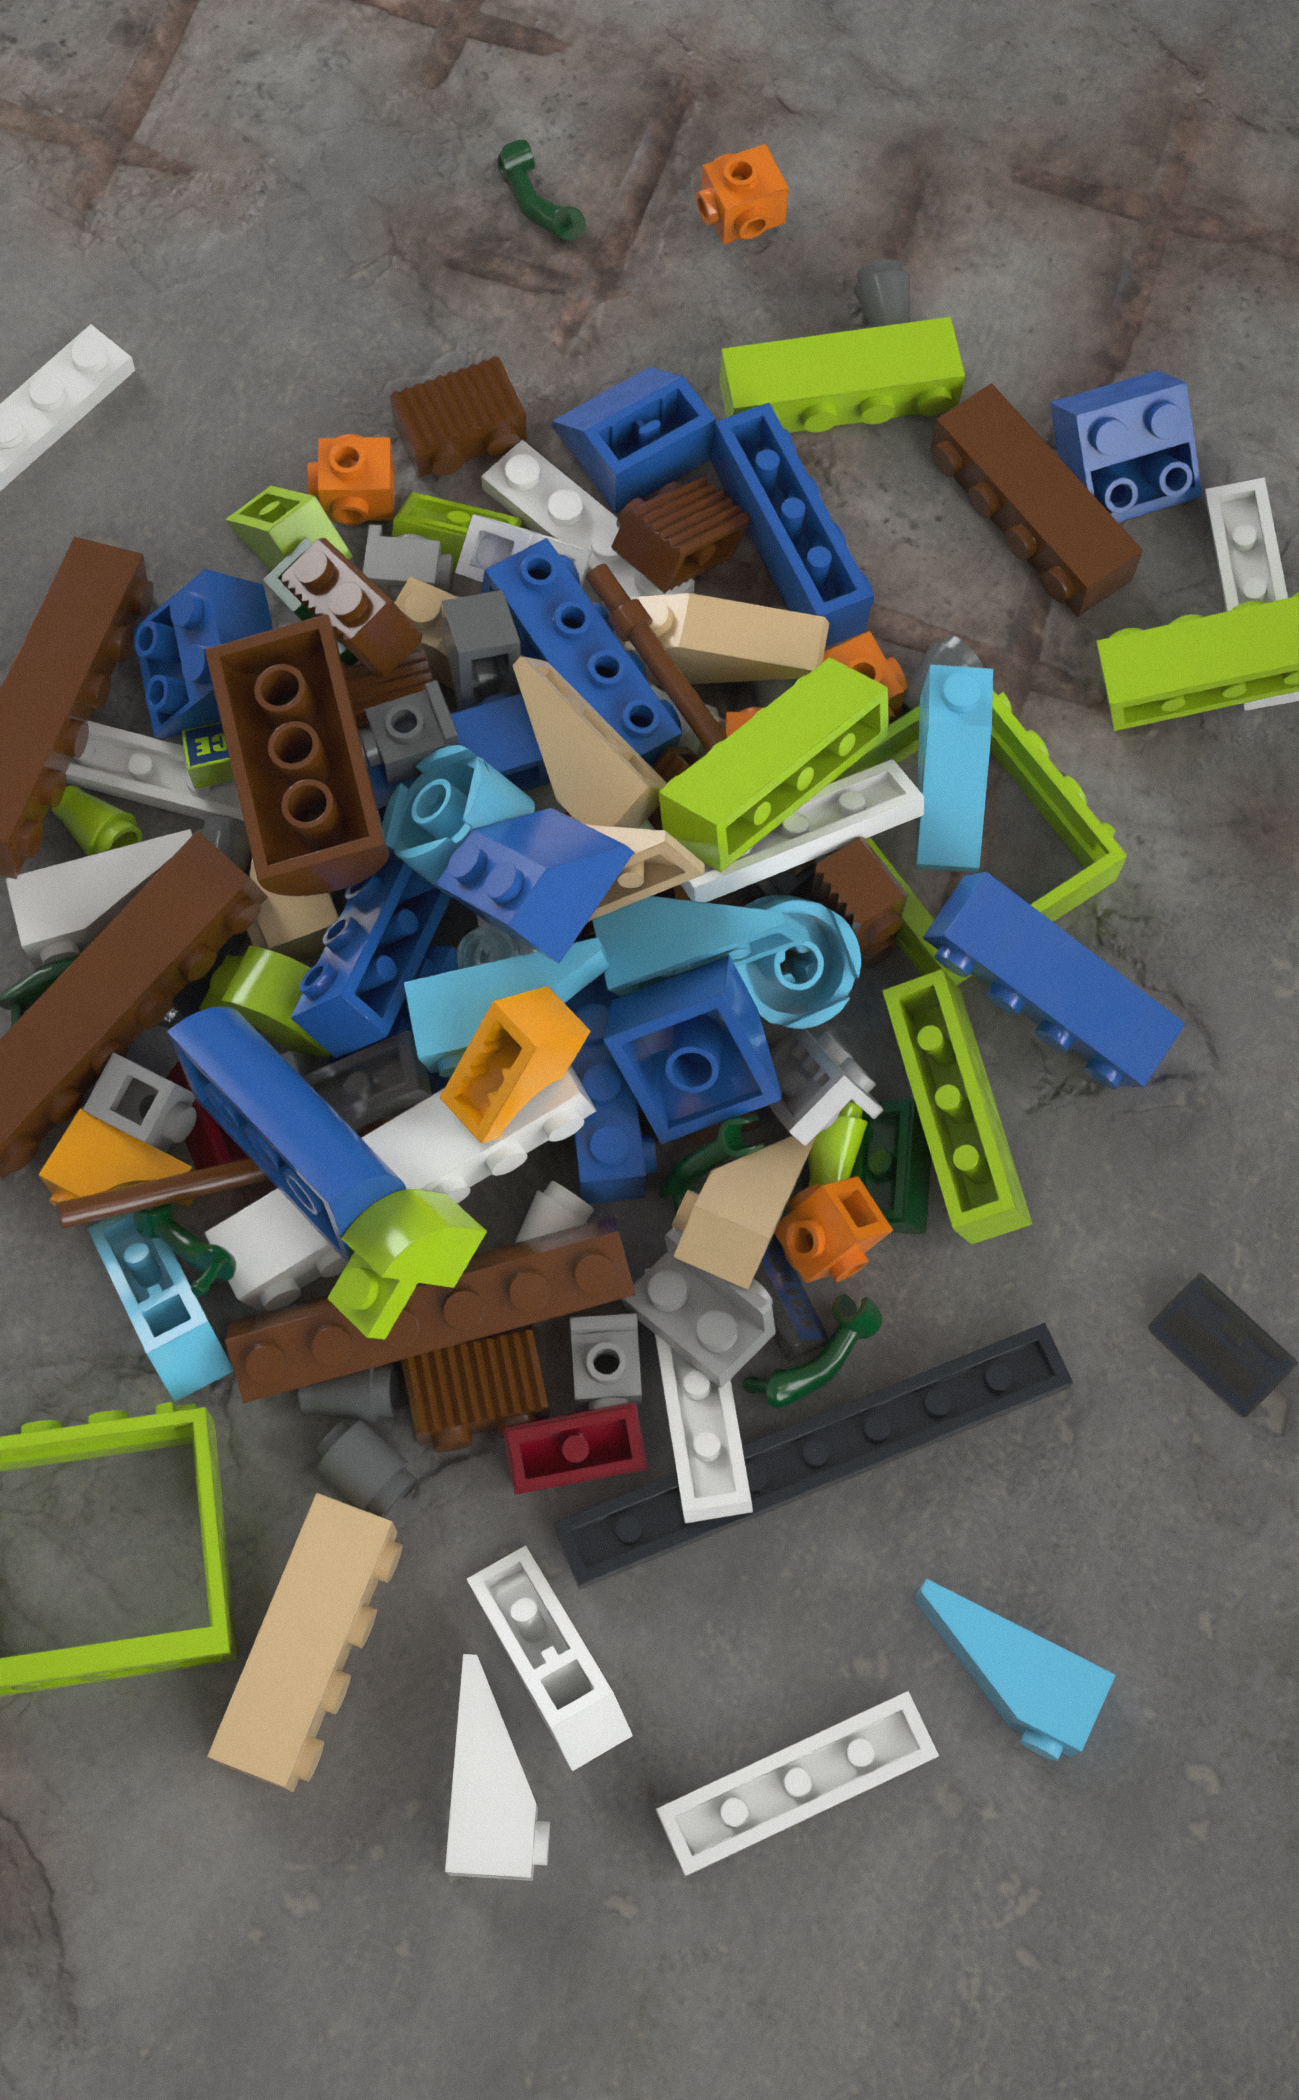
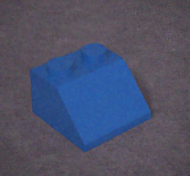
M553 808L473 829L463 845L452 854L448 867L436 885L487 923L553 961L560 963L634 851L627 845Z
M730 955L611 1001L603 1040L661 1144L781 1101V1090L758 1008Z

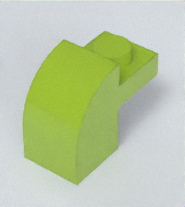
M250 945L244 957L226 955L222 965L214 972L210 980V989L199 1010L202 1011L212 1007L233 1008L240 1012L252 1026L257 1027L287 1051L291 1050L330 1057L331 1055L290 1018L302 995V992L299 990L300 983L311 969L310 967L283 954Z
M405 1189L389 1194L363 1211L341 1238L354 1253L327 1299L367 1338L385 1340L418 1283L451 1288L456 1286L487 1231L447 1194L421 1189Z

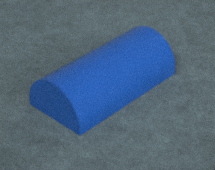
M229 1007L208 1008L192 1014L167 1031L196 1101L348 1263L354 1251L341 1239L347 1229L363 1211L376 1201L394 1192L405 1190L404 1182L237 1010Z

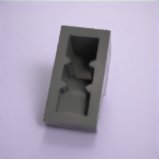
M503 590L442 601L444 642L453 678L457 712L476 707L484 699L496 694L507 693L512 696L520 694L521 690L513 669V664L521 656L520 639Z

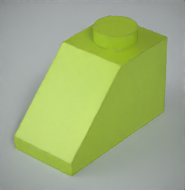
M271 485L225 519L237 536L271 571L306 537L312 544L317 539L326 538L348 560L353 557L317 498L313 495Z

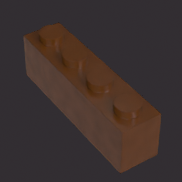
M992 383L936 419L930 452L937 468L945 476H953L968 493L969 500L975 511L985 519L990 518L1001 530L1013 554L1022 561L1027 560L1043 578L1045 588L1054 600L1059 603H1065L1079 617L1133 580L1143 552L1141 547Z

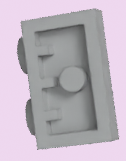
M793 1028L770 1052L781 1090V1101L768 1106L788 1132L804 1146L819 1132L828 1129L851 1099L873 1119L883 1111V1108L869 1093L876 1085L875 1081L852 1060L853 1056L827 1031L817 1039L806 1028Z
M672 1228L664 1236L667 1253L633 1285L636 1295L622 1299L624 1308L631 1314L637 1313V1319L713 1383L722 1388L775 1334L771 1306L773 1300L766 1289L754 1278L747 1290L674 1258L673 1256L683 1232Z

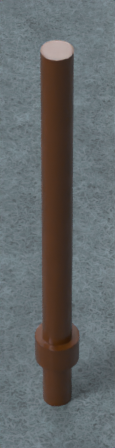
M603 563L593 568L587 574L586 579L611 613L608 618L609 623L623 642L630 641L704 748L709 752L714 745L724 741L727 735L650 627L653 619L639 599H630L607 564ZM813 859L790 870L798 878L810 871L816 865V862Z
M386 1119L362 1125L360 1132L357 1134L362 1138L389 1122V1120ZM250 1158L57 1202L56 1210L59 1223L63 1229L270 1179Z

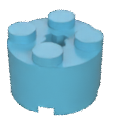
M452 745L438 749L422 759L415 766L422 774L410 788H407L402 783L399 784L389 800L382 823L386 843L393 849L394 854L450 897L452 896L437 886L436 883L448 867L452 854L463 845L471 831L479 827L534 813L535 810L533 799L484 759L462 745Z
M771 895L747 904L746 908L785 913L806 927L810 941L788 948L797 952V957L789 961L791 970L789 973L780 969V963L785 960V952L788 949L736 967L758 1008L760 1018L778 1026L805 1029L823 1024L836 1016L850 999L848 995L851 992L856 977L859 978L861 968L860 947L850 925L844 918L828 907L795 896Z

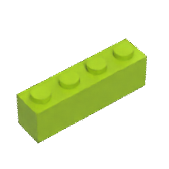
M951 317L723 348L721 349L719 383L727 418L770 403L782 427L789 433L805 430L819 433L840 425L861 422L874 425L897 417L918 414L923 416L943 414L959 405L965 372Z
M1299 592L1291 598L1268 603L1261 601L1244 602L1235 606L1231 611L1205 617L1198 614L1185 615L1175 619L1169 625L1151 629L1126 628L1115 632L1109 638L1097 640L1100 665L1114 731L1299 692Z
M829 657L808 675L798 679L794 686L766 708L756 712L752 719L724 741L714 745L705 756L686 771L672 778L659 791L663 831L668 832L703 863L721 873L819 791L889 736L888 687Z
M943 969L882 990L953 1230L973 1245L1033 1225L961 990Z

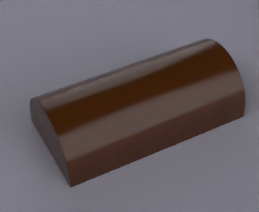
M329 614L205 649L259 884L265 890L278 895L310 896L350 887L377 873L386 864L389 851L333 623Z

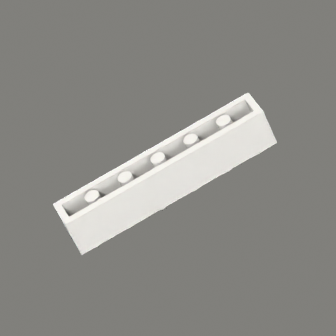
M570 1066L563 1079L551 1083L534 1096L511 1120L500 1138L481 1144L440 1099L444 1089L365 1135L362 1139L404 1182L406 1189H421L447 1194L458 1204L469 1195L471 1186L491 1174L495 1176L503 1175L518 1168L527 1159L526 1153L548 1140L552 1142L560 1141L573 1135L583 1126V1119L597 1110L573 1067ZM278 1188L205 1232L210 1244L226 1248L236 1260V1272L234 1277L228 1280L236 1298L259 1312L264 1310L272 1311L291 1304L301 1295V1288L321 1276L332 1277L343 1272L347 1265V1262Z

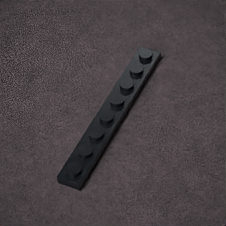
M1042 1323L743 1445L742 1449L753 1512L685 1523L677 1473H674L553 1523L554 1529L577 1587L581 1590L1069 1389L1073 1381L1046 1323Z

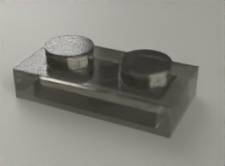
M408 1030L302 1076L353 1130L432 1096L427 1068L418 1059L414 1034Z

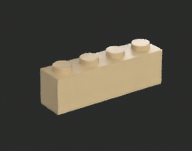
M316 1493L207 1757L209 1759L292 1793L299 1779L307 1782L310 1781L324 1747V1741L316 1738L326 1711L332 1714L338 1712L350 1683L351 1675L342 1672L352 1645L362 1649L372 1630L377 1609L370 1607L369 1603L379 1580L385 1583L390 1582L401 1556L403 1545L395 1542L398 1532L393 1521Z

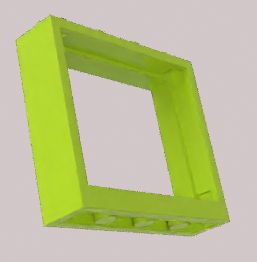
M993 690L990 751L1085 868L1031 904L1032 907L1054 922L1115 882L1124 865L1127 854L1113 838L1116 830L1108 823H1101L1086 805V797L1079 784L1070 776L1063 777L1050 761L1047 747L1040 736L1032 730L1026 731L1012 714L1011 704L1004 692L997 695ZM920 706L889 725V736L831 783L892 759L899 763L918 751ZM870 837L865 838L909 895L906 898V906L903 908L904 912L901 917L903 924L896 933L895 941L922 976L943 969L956 985L966 980L967 978L956 975L935 959L934 956L938 950L923 939L934 918Z
M167 1402L155 1407L156 1414L129 1418V1412L103 1411L88 1416V1424L63 1428L62 1422L56 1420L34 1421L22 1425L21 1434L0 1437V1472L193 1444L210 1627L0 1658V1697L239 1661L215 1420L206 1407L196 1408L195 1403L175 1406L173 1402Z

